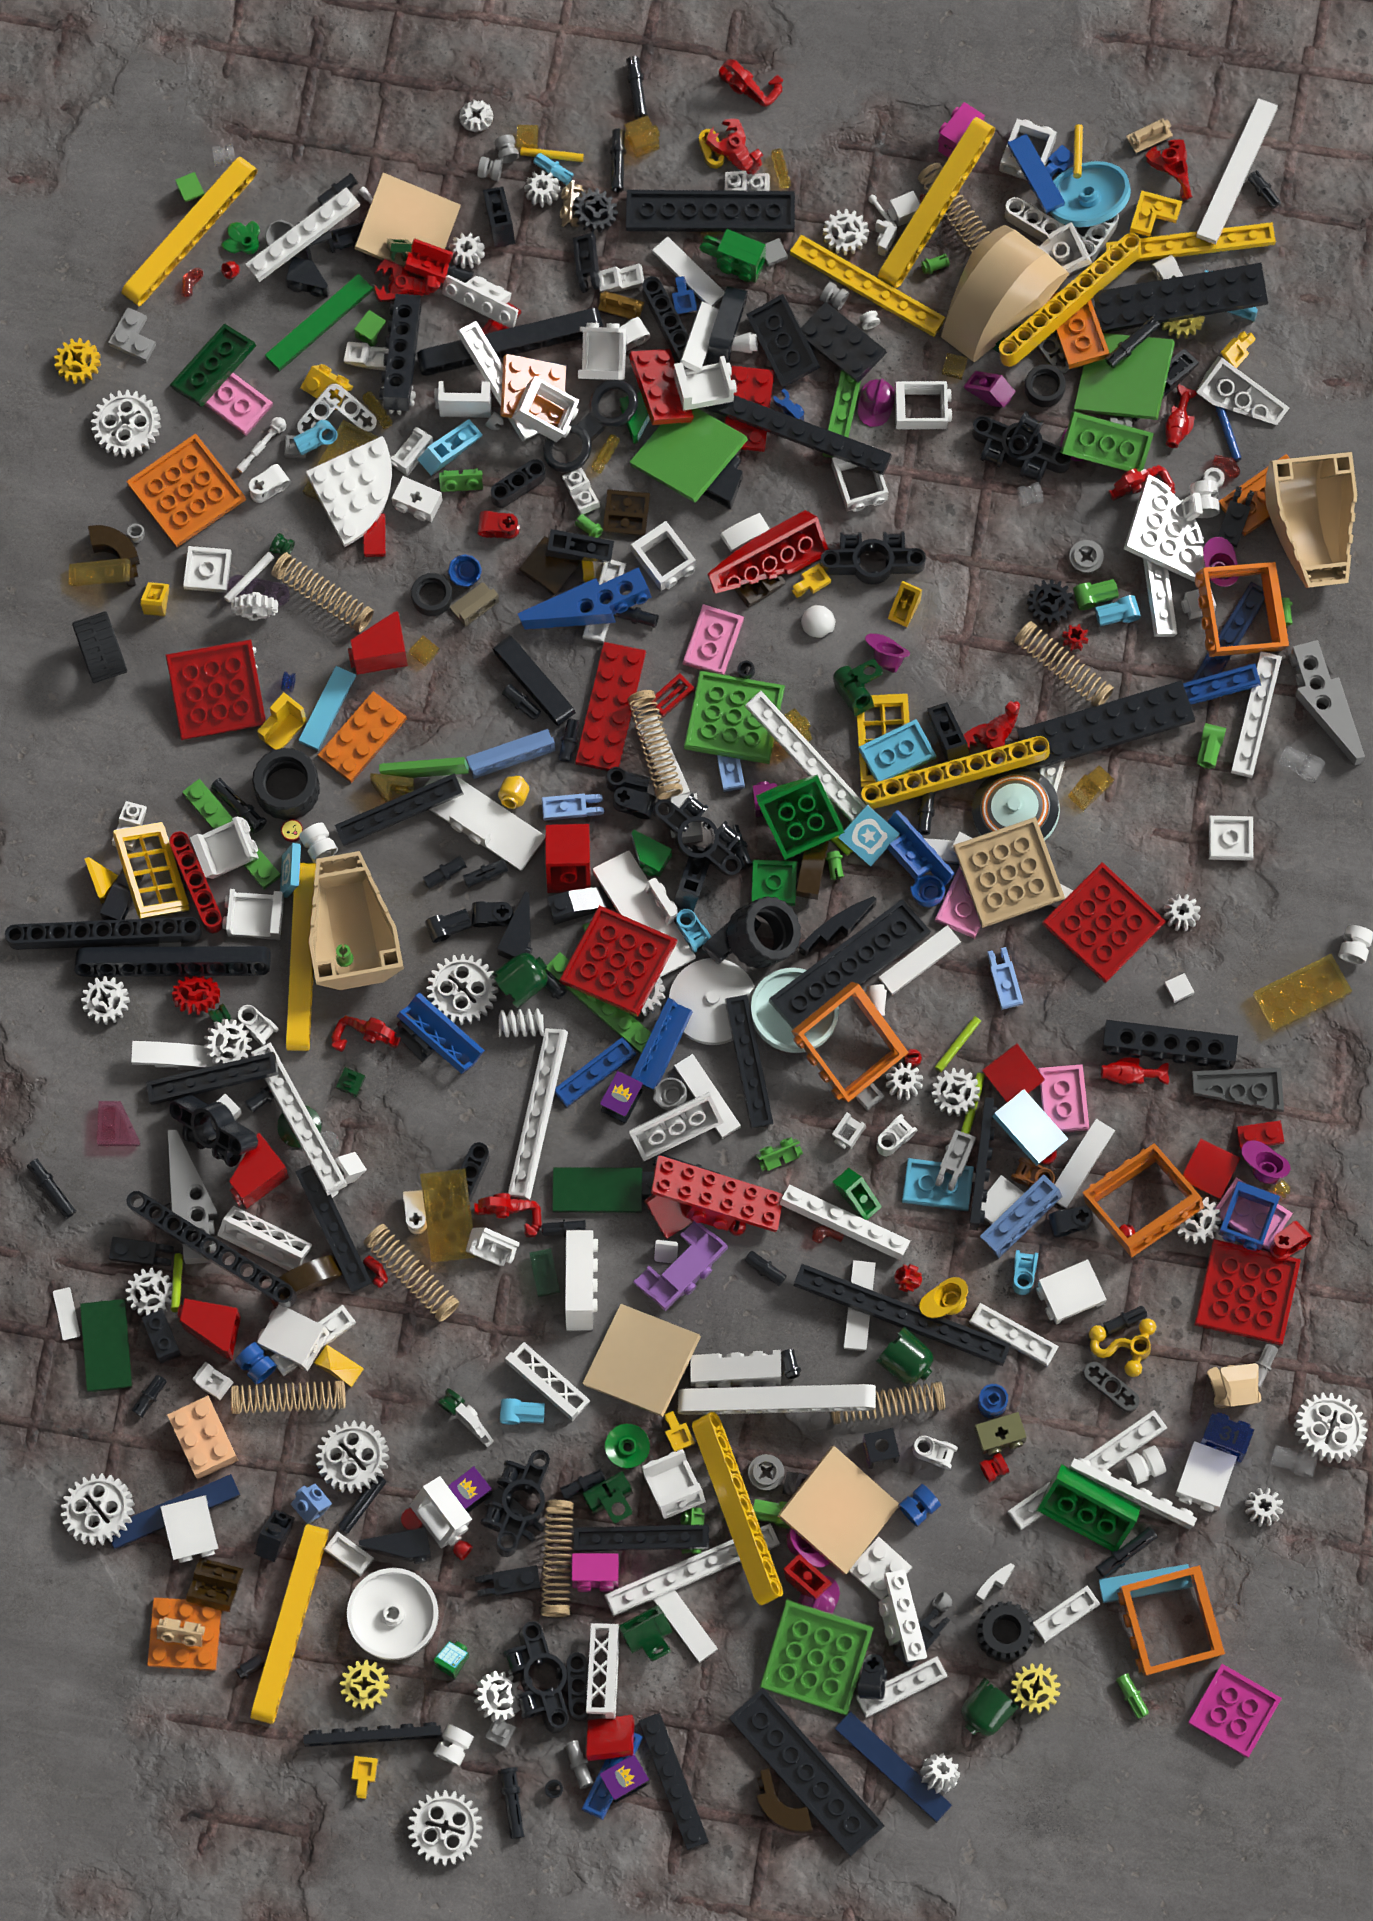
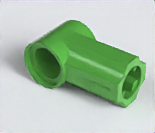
M1114 579L1092 585L1091 583H1082L1073 588L1079 610H1088L1095 607L1097 603L1119 597Z
M1205 723L1201 737V749L1197 759L1198 765L1208 769L1215 768L1226 728Z
M755 1499L753 1509L757 1520L775 1523L776 1526L790 1529L777 1516L787 1502L775 1503Z

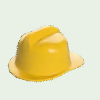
M958 1277L946 1279L922 1297L919 1303L921 1313L929 1318H939L946 1314L954 1315L961 1312L966 1305L968 1285L963 1279Z

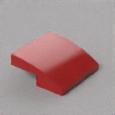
M1017 1043L982 1069L1007 1103L1021 1091L1025 1090L1029 1093L1045 1081V1078Z
M1200 1139L1183 1176L1192 1186L1221 1199L1241 1157L1204 1139Z

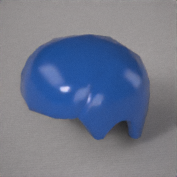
M463 554L455 557L450 562L448 574L456 585L469 587L480 579L482 569L477 559L471 555Z
M925 875L916 879L914 885L910 888L914 901L920 906L927 908L939 904L945 895V886L942 880L933 875Z

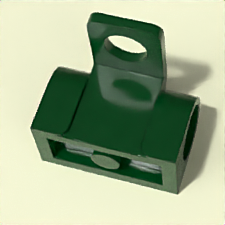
M871 659L853 669L850 666L840 667L833 675L835 689L855 717L874 707L872 696L865 688V684L883 675V670L875 659ZM867 667H874L876 669L871 675L864 674V670Z
M622 1471L582 1493V1497L593 1516L605 1508L612 1522L616 1524L633 1513L625 1499L633 1494V1490ZM621 1503L624 1505L625 1511L622 1515L613 1514L612 1506L614 1504Z
M659 1605L619 1625L621 1634L632 1654L643 1649L650 1661H655L671 1652L663 1637L673 1631ZM663 1649L661 1652L653 1654L655 1651Z

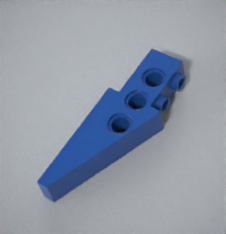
M638 567L600 585L595 578L517 614L524 630L615 623L614 614L623 613L629 607L636 604H643L652 596ZM625 591H631L628 595H622ZM605 600H611L607 604H602ZM585 609H591L589 612L583 613Z

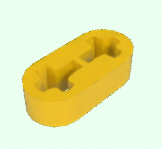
M705 129L699 134V145L706 164L710 168L716 169L723 165L724 156L716 153L705 144V137L711 130ZM713 151L715 153V156L718 157V161H714V159H712Z
M581 561L584 583L595 579L593 561Z

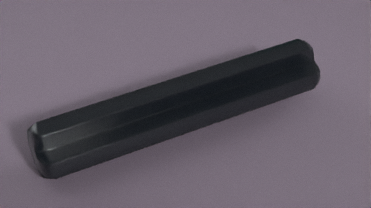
M376 1476L377 1484L373 1481L370 1482V1489L366 1488L340 1522L338 1527L346 1534L351 1531L386 1484V1480L383 1477Z

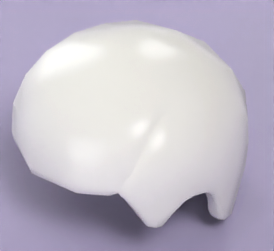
M819 605L808 608L803 613L801 620L804 632L811 637L823 638L826 634L833 632L836 622L833 613L825 606Z

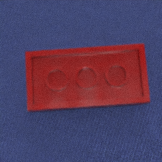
M671 350L631 351L629 359L652 425L692 422L694 418L692 410L683 411L674 379L675 362Z
M732 366L731 380H735L737 392L734 395L770 408L774 370ZM726 417L725 424L746 435L748 439L740 450L765 452L766 431Z

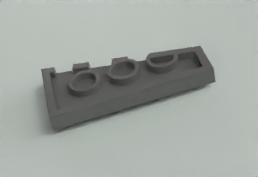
M1281 1067L1192 1071L1193 1095L1284 1112Z

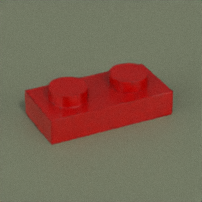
M1281 1120L1238 1126L1236 1128L1240 1150L1248 1141H1259L1267 1146L1284 1144L1285 1142Z

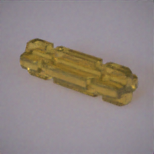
M780 148L771 151V156L774 161L779 186L781 189L789 188L791 181L788 176L783 151Z
M368 391L363 394V401L369 406L370 411L374 413L382 428L387 429L393 424L392 419L386 414L387 412L375 398L373 392Z
M613 434L609 435L606 440L607 442L597 455V460H594L591 466L592 470L596 473H602L605 468L604 466L608 463L615 451L614 449L617 448L620 442L619 437Z

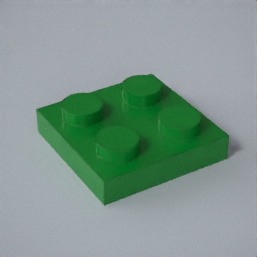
M753 860L752 902L769 896L783 900L789 906H795L797 861Z

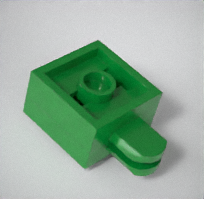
M729 229L726 230L722 240L709 235L704 236L703 243H701L699 249L701 252L717 258V268L721 272L734 274L745 282L751 281L756 283L766 261V244Z

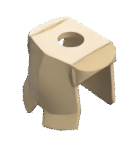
M1255 1363L1239 1366L1228 1365L1227 1367L1220 1368V1371L1217 1367L1207 1371L1215 1394L1214 1406L1224 1409L1231 1406L1258 1404L1261 1401V1394L1258 1391L1259 1366Z

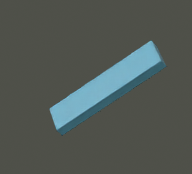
M338 666L335 667L298 740L299 743L319 751L356 677L354 673Z
M1185 1564L1099 1579L1103 1603L1118 1601L1117 1592H1120L1119 1587L1188 1569L1189 1565ZM1189 1575L1130 1591L1131 1598L1192 1588L1193 1585Z

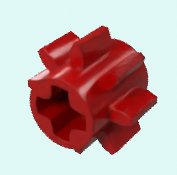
M1080 624L1075 627L1069 625L1068 632L1063 631L1062 637L1067 638L1063 641V646L1068 645L1071 652L1074 649L1082 651V643L1088 644L1089 641L1085 637L1088 630H1082Z
M903 1264L902 1267L897 1269L894 1279L895 1283L899 1284V1290L914 1292V1289L919 1288L922 1283V1273L917 1272V1266Z

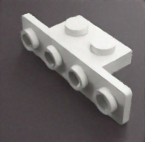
M450 275L446 276L442 288L443 295L509 328L515 327L518 310L506 304L510 301V292L486 281L482 277L475 276L464 283Z
M904 1570L888 1572L884 1574L889 1596L878 1602L879 1612L885 1626V1636L890 1646L902 1644L907 1662L923 1660L927 1658L906 1572Z

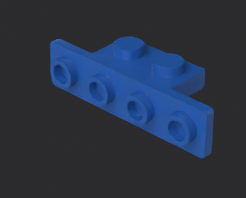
M899 810L895 811L888 823L900 835L898 839L888 845L887 849L915 880L931 871L934 876L942 880L944 886L947 885L954 876L950 866L944 862L935 849L910 824L908 819Z

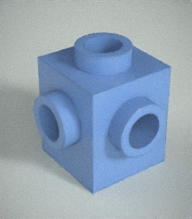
M316 1484L309 1487H301L295 1493L296 1498L291 1503L307 1524L320 1518L332 1505Z

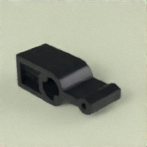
M123 867L100 911L103 920H125L132 906L133 899ZM144 874L135 876L138 887Z

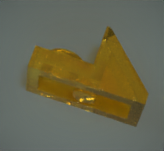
M1098 765L1088 776L1085 774L1068 797L1084 811L1114 783L1115 779Z
M370 773L371 784L386 803L391 800L392 791L401 795L414 791V778Z

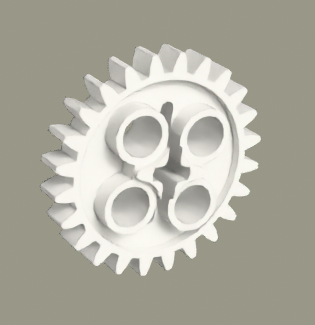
M119 390L117 397L110 393L111 400L108 401L103 398L104 405H96L99 412H93V416L96 419L91 420L92 425L95 426L91 429L93 434H96L94 436L95 441H100V448L106 446L107 453L113 450L114 456H117L119 452H122L123 458H125L127 452H130L131 456L134 457V451L142 454L143 447L148 450L150 449L148 442H156L153 436H159L157 429L161 428V424L158 422L160 415L156 414L158 410L156 406H153L152 400L146 402V395H142L139 398L138 391H135L133 396H131L129 390L126 391L125 395H122ZM126 407L132 408L131 411L126 413L122 411ZM109 421L116 422L113 426L106 425ZM139 422L146 423L143 427L136 426ZM124 435L130 436L128 440H120Z
M464 954L461 955L460 960H457L456 956L453 955L452 962L445 958L444 966L439 963L437 964L439 971H431L435 978H428V983L432 985L426 987L427 992L431 993L427 996L428 1000L433 1001L432 1004L438 1007L437 1009L444 1013L446 1017H451L453 1023H455L456 1019H459L460 1025H463L464 1020L467 1019L469 1024H472V1018L474 1017L480 1021L479 1014L482 1013L487 1016L486 1008L493 1009V1004L490 1001H497V997L493 995L498 993V988L494 987L497 982L495 979H491L493 971L487 972L489 965L481 966V959L474 962L473 955L468 960H465ZM460 971L468 972V976L463 979L457 977V974ZM452 976L455 979L456 983H454L448 977ZM457 984H458L462 989H464V988L466 987V992H467V994H468L472 999L476 1000V1003H473V1002L469 999V997L466 995V993H465L464 991H460V992H459ZM444 986H451L453 988L449 993L441 991ZM476 986H481L484 989L479 994L472 992V989ZM459 1001H466L468 1003L462 1009L456 1006Z
M1321 1393L1319 1398L1313 1395L1311 1400L1306 1399L1295 1416L1296 1422L1294 1427L1298 1428L1295 1435L1302 1436L1298 1443H1306L1304 1451L1311 1449V1456L1319 1454L1320 1461L1324 1457H1327L1329 1463H1331L1333 1458L1336 1459L1337 1463H1340L1342 1458L1348 1461L1351 1456L1355 1457L1357 1452L1361 1450L1367 1438L1364 1436L1368 1429L1364 1428L1366 1420H1360L1363 1413L1355 1412L1357 1405L1349 1406L1350 1399L1343 1402L1342 1395H1339L1337 1399H1334L1333 1393H1330L1328 1398H1326L1324 1393ZM1334 1412H1336V1418L1331 1427L1332 1433L1328 1438V1444H1325V1438L1330 1429L1329 1423L1333 1418Z
M353 1420L351 1426H348L345 1421L343 1424L344 1428L341 1429L338 1425H335V1433L328 1430L330 1437L321 1438L325 1445H318V1449L322 1453L316 1454L317 1459L321 1460L316 1464L321 1469L319 1471L322 1477L326 1476L324 1480L327 1484L332 1482V1488L335 1489L339 1486L341 1492H344L346 1487H348L350 1494H352L356 1487L359 1492H362V1486L364 1485L370 1489L369 1482L373 1481L377 1484L376 1476H384L381 1468H388L387 1464L383 1461L390 1460V1457L386 1454L389 1448L387 1445H384L386 1443L385 1438H380L381 1433L379 1430L374 1432L373 1425L366 1429V1424L363 1421L359 1427L355 1420ZM351 1439H359L357 1444L349 1445ZM340 1443H343L351 1454L356 1456L359 1462L366 1467L365 1471L358 1466L353 1458H349L347 1452L339 1446ZM335 1454H342V1457L339 1460H332ZM366 1454H374L372 1459L363 1460ZM350 1469H357L354 1475H347Z
M101 1473L99 1479H96L94 1474H92L90 1481L83 1477V1484L80 1485L78 1482H75L76 1489H68L71 1496L63 1497L67 1504L61 1505V1508L65 1511L61 1513V1517L65 1520L63 1525L65 1528H68L67 1531L70 1535L74 1534L75 1540L78 1541L81 1538L83 1544L90 1540V1543L94 1546L96 1541L99 1540L101 1545H104L106 1538L113 1542L112 1536L115 1534L117 1537H121L119 1530L127 1531L124 1524L132 1523L128 1515L134 1514L133 1509L130 1508L135 1505L131 1499L133 1496L130 1491H127V1486L125 1484L122 1485L119 1478L114 1481L112 1475L105 1479V1476ZM99 1492H104L101 1497L96 1498ZM86 1496H90V1498L94 1501L97 1507L100 1510H102L106 1518L110 1520L109 1523H106L102 1519L99 1513L92 1507L90 1502L85 1498ZM86 1506L84 1511L78 1512L80 1507ZM118 1507L114 1513H109L112 1508ZM99 1521L98 1526L91 1528L94 1522Z
M444 1790L441 1797L435 1791V1798L433 1799L426 1795L428 1802L424 1803L419 1800L421 1808H413L416 1817H409V1820L414 1822V1825L408 1826V1830L414 1831L409 1836V1839L417 1840L412 1845L413 1848L420 1847L418 1855L426 1853L425 1860L427 1862L433 1857L434 1865H437L439 1860L443 1861L444 1866L447 1865L448 1860H451L453 1865H456L457 1857L465 1861L463 1854L467 1853L471 1856L472 1853L469 1848H478L474 1840L482 1838L476 1833V1831L483 1830L482 1826L476 1825V1823L482 1820L481 1817H474L478 1809H470L473 1804L471 1800L464 1803L465 1795L457 1799L456 1791L452 1793L451 1797L448 1796L447 1790ZM436 1808L444 1811L443 1817L438 1820L431 1817L432 1811ZM458 1814L466 1817L465 1823L460 1826L453 1823L454 1817ZM429 1821L440 1826L448 1823L451 1829L463 1830L465 1834L461 1835L450 1830L442 1833L441 1828L428 1826L425 1823ZM428 1831H435L437 1839L433 1842H428L425 1840V1834ZM450 1837L459 1838L460 1843L457 1847H448L447 1841Z

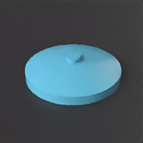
M1093 161L1082 163V176L1079 179L1073 177V167H1071L1053 180L1065 201V205L1051 211L1050 214L1055 220L1064 225L1072 222L1074 227H1089L1106 222L1116 216L1129 201L1131 194L1129 179L1120 167L1108 162Z

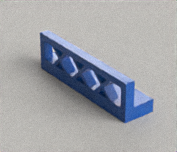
M421 993L415 995L410 1004L397 1015L402 1022L461 1074L474 1066L485 1051Z
M671 998L667 999L631 1075L632 1078L642 1082L643 1086L652 1090L660 1083L693 1013L691 1009L677 1004Z

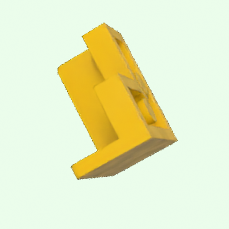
M1141 191L1130 233H1138L1150 237L1156 218L1176 223L1181 211L1182 201Z
M284 692L270 707L271 716L257 731L259 739L273 750L284 748L307 722L304 708Z

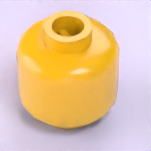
M520 776L505 778L498 792L501 803L510 809L523 806L530 790L529 785Z

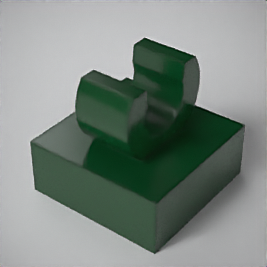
M387 239V248L391 251V260L395 261V255L402 253L401 259L406 261V252H411L412 243L408 239Z
M345 1067L336 1089L357 1097L366 1077Z

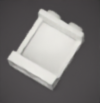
M586 323V327H580V331H583L582 370H578V378L625 379L626 328H619V324L607 323L606 327H599V323Z
M720 356V362L717 364L702 366L699 373L691 369L684 370L683 363L674 364V379L683 411L733 402L737 387L735 380H731L730 377L732 375L731 365L726 363L724 356Z
M439 381V388L434 390L435 408L439 409L440 417H491L492 395L490 382H482L481 393H445L443 381Z
M234 817L232 818L233 821L203 835L196 834L190 837L206 878L214 879L258 859V847L255 841L251 840L249 834L250 826L245 819Z
M230 889V894L225 897V908H228V915L223 917V929H226L227 935L229 937L280 940L284 905L283 892L274 891L273 895L237 893L235 889Z
M1089 1260L1040 1279L1038 1288H1036L1040 1300H1045L1048 1306L1045 1308L1050 1321L1054 1320L1056 1325L1061 1320L1094 1306L1097 1308L1103 1306L1107 1300Z
M278 1305L277 1309L271 1312L266 1328L260 1331L257 1343L262 1349H268L308 1371L330 1332L325 1326L287 1307Z
M1194 1441L1175 1496L1179 1497V1501L1192 1504L1194 1502L1201 1505L1200 1508L1205 1511H1218L1237 1456Z
M683 1450L671 1452L665 1457L650 1461L642 1466L645 1480L664 1519L706 1502L702 1488L697 1482Z
M206 1495L161 1506L173 1560L179 1559V1563L193 1560L192 1555L201 1553L202 1557L215 1554L214 1549L219 1547Z

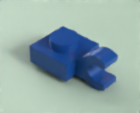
M1063 145L1048 158L1047 162L1049 164L1046 166V169L1051 178L1058 171L1062 173L1073 166L1074 154Z
M685 276L676 277L678 292L672 293L677 314L697 311L694 290H687Z
M781 390V394L785 397L783 400H779L776 396L773 397V402L783 410L784 414L804 421V410L799 404H794L789 400L787 390Z

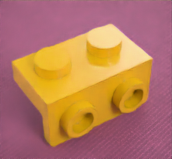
M320 364L310 368L300 388L313 397L318 398L330 384H338L346 391H351L353 386L349 384L347 378L341 375L336 376L331 373V368ZM330 389V398H338L340 400L338 405L340 406L343 399L338 395L339 390Z

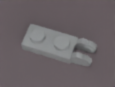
M955 1130L940 1165V1172L935 1185L940 1187L947 1172L953 1175L948 1184V1190H954L976 1142V1137Z

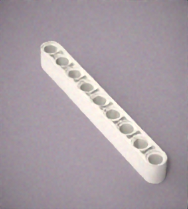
M855 1384L678 1390V1413L682 1415H706L710 1412H715L716 1414L870 1411L875 1410L876 1386Z

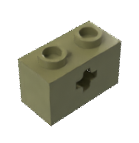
M1019 1412L977 1424L974 1429L982 1454L988 1453L989 1456L1001 1453L1003 1448H1019L1023 1446V1442H1026L1027 1438ZM998 1431L1006 1434L1004 1440H1001V1437H996Z

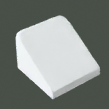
M657 1240L655 1243V1261L674 1263L677 1260L678 1243Z

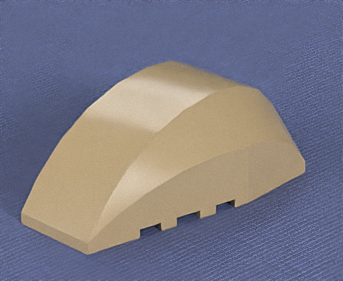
M1006 225L995 229L978 244L970 255L954 293L944 324L942 339L971 361H977L992 349L995 343L1003 337H1007L1020 323L1023 324L1030 315L1043 307L1067 278L1069 272L1015 229Z
M1352 452L1270 461L1265 484L1266 507L1278 538L1300 580L1306 588L1348 583L1351 562L1350 546L1353 542L1352 526L1353 522H1355L1354 507L1357 502Z
M360 851L316 859L311 930L309 935V946L316 985L344 990L385 982L404 969L396 925ZM340 944H342L343 948L344 944L348 945L353 955V963L348 967H341L336 962V948Z

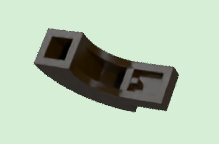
M104 525L88 526L94 553L108 552L117 556L122 562L127 586H135V578L139 577L136 565L140 564L132 541L115 528Z
M329 1255L304 1263L278 1278L289 1284L296 1292V1295L299 1296L313 1288L328 1285L343 1275L334 1255ZM283 1291L280 1299H288L290 1291ZM271 1300L274 1308H277L279 1304Z
M761 1770V1777L757 1778L759 1790L764 1791L765 1794L757 1795V1801L766 1818L772 1824L787 1832L798 1834L812 1833L813 1829L807 1807L794 1809L782 1804L775 1794L770 1770Z

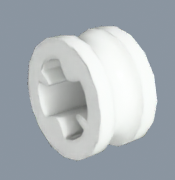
M876 311L866 312L859 317L860 322H863V329H871L880 324V319L876 318L878 316Z

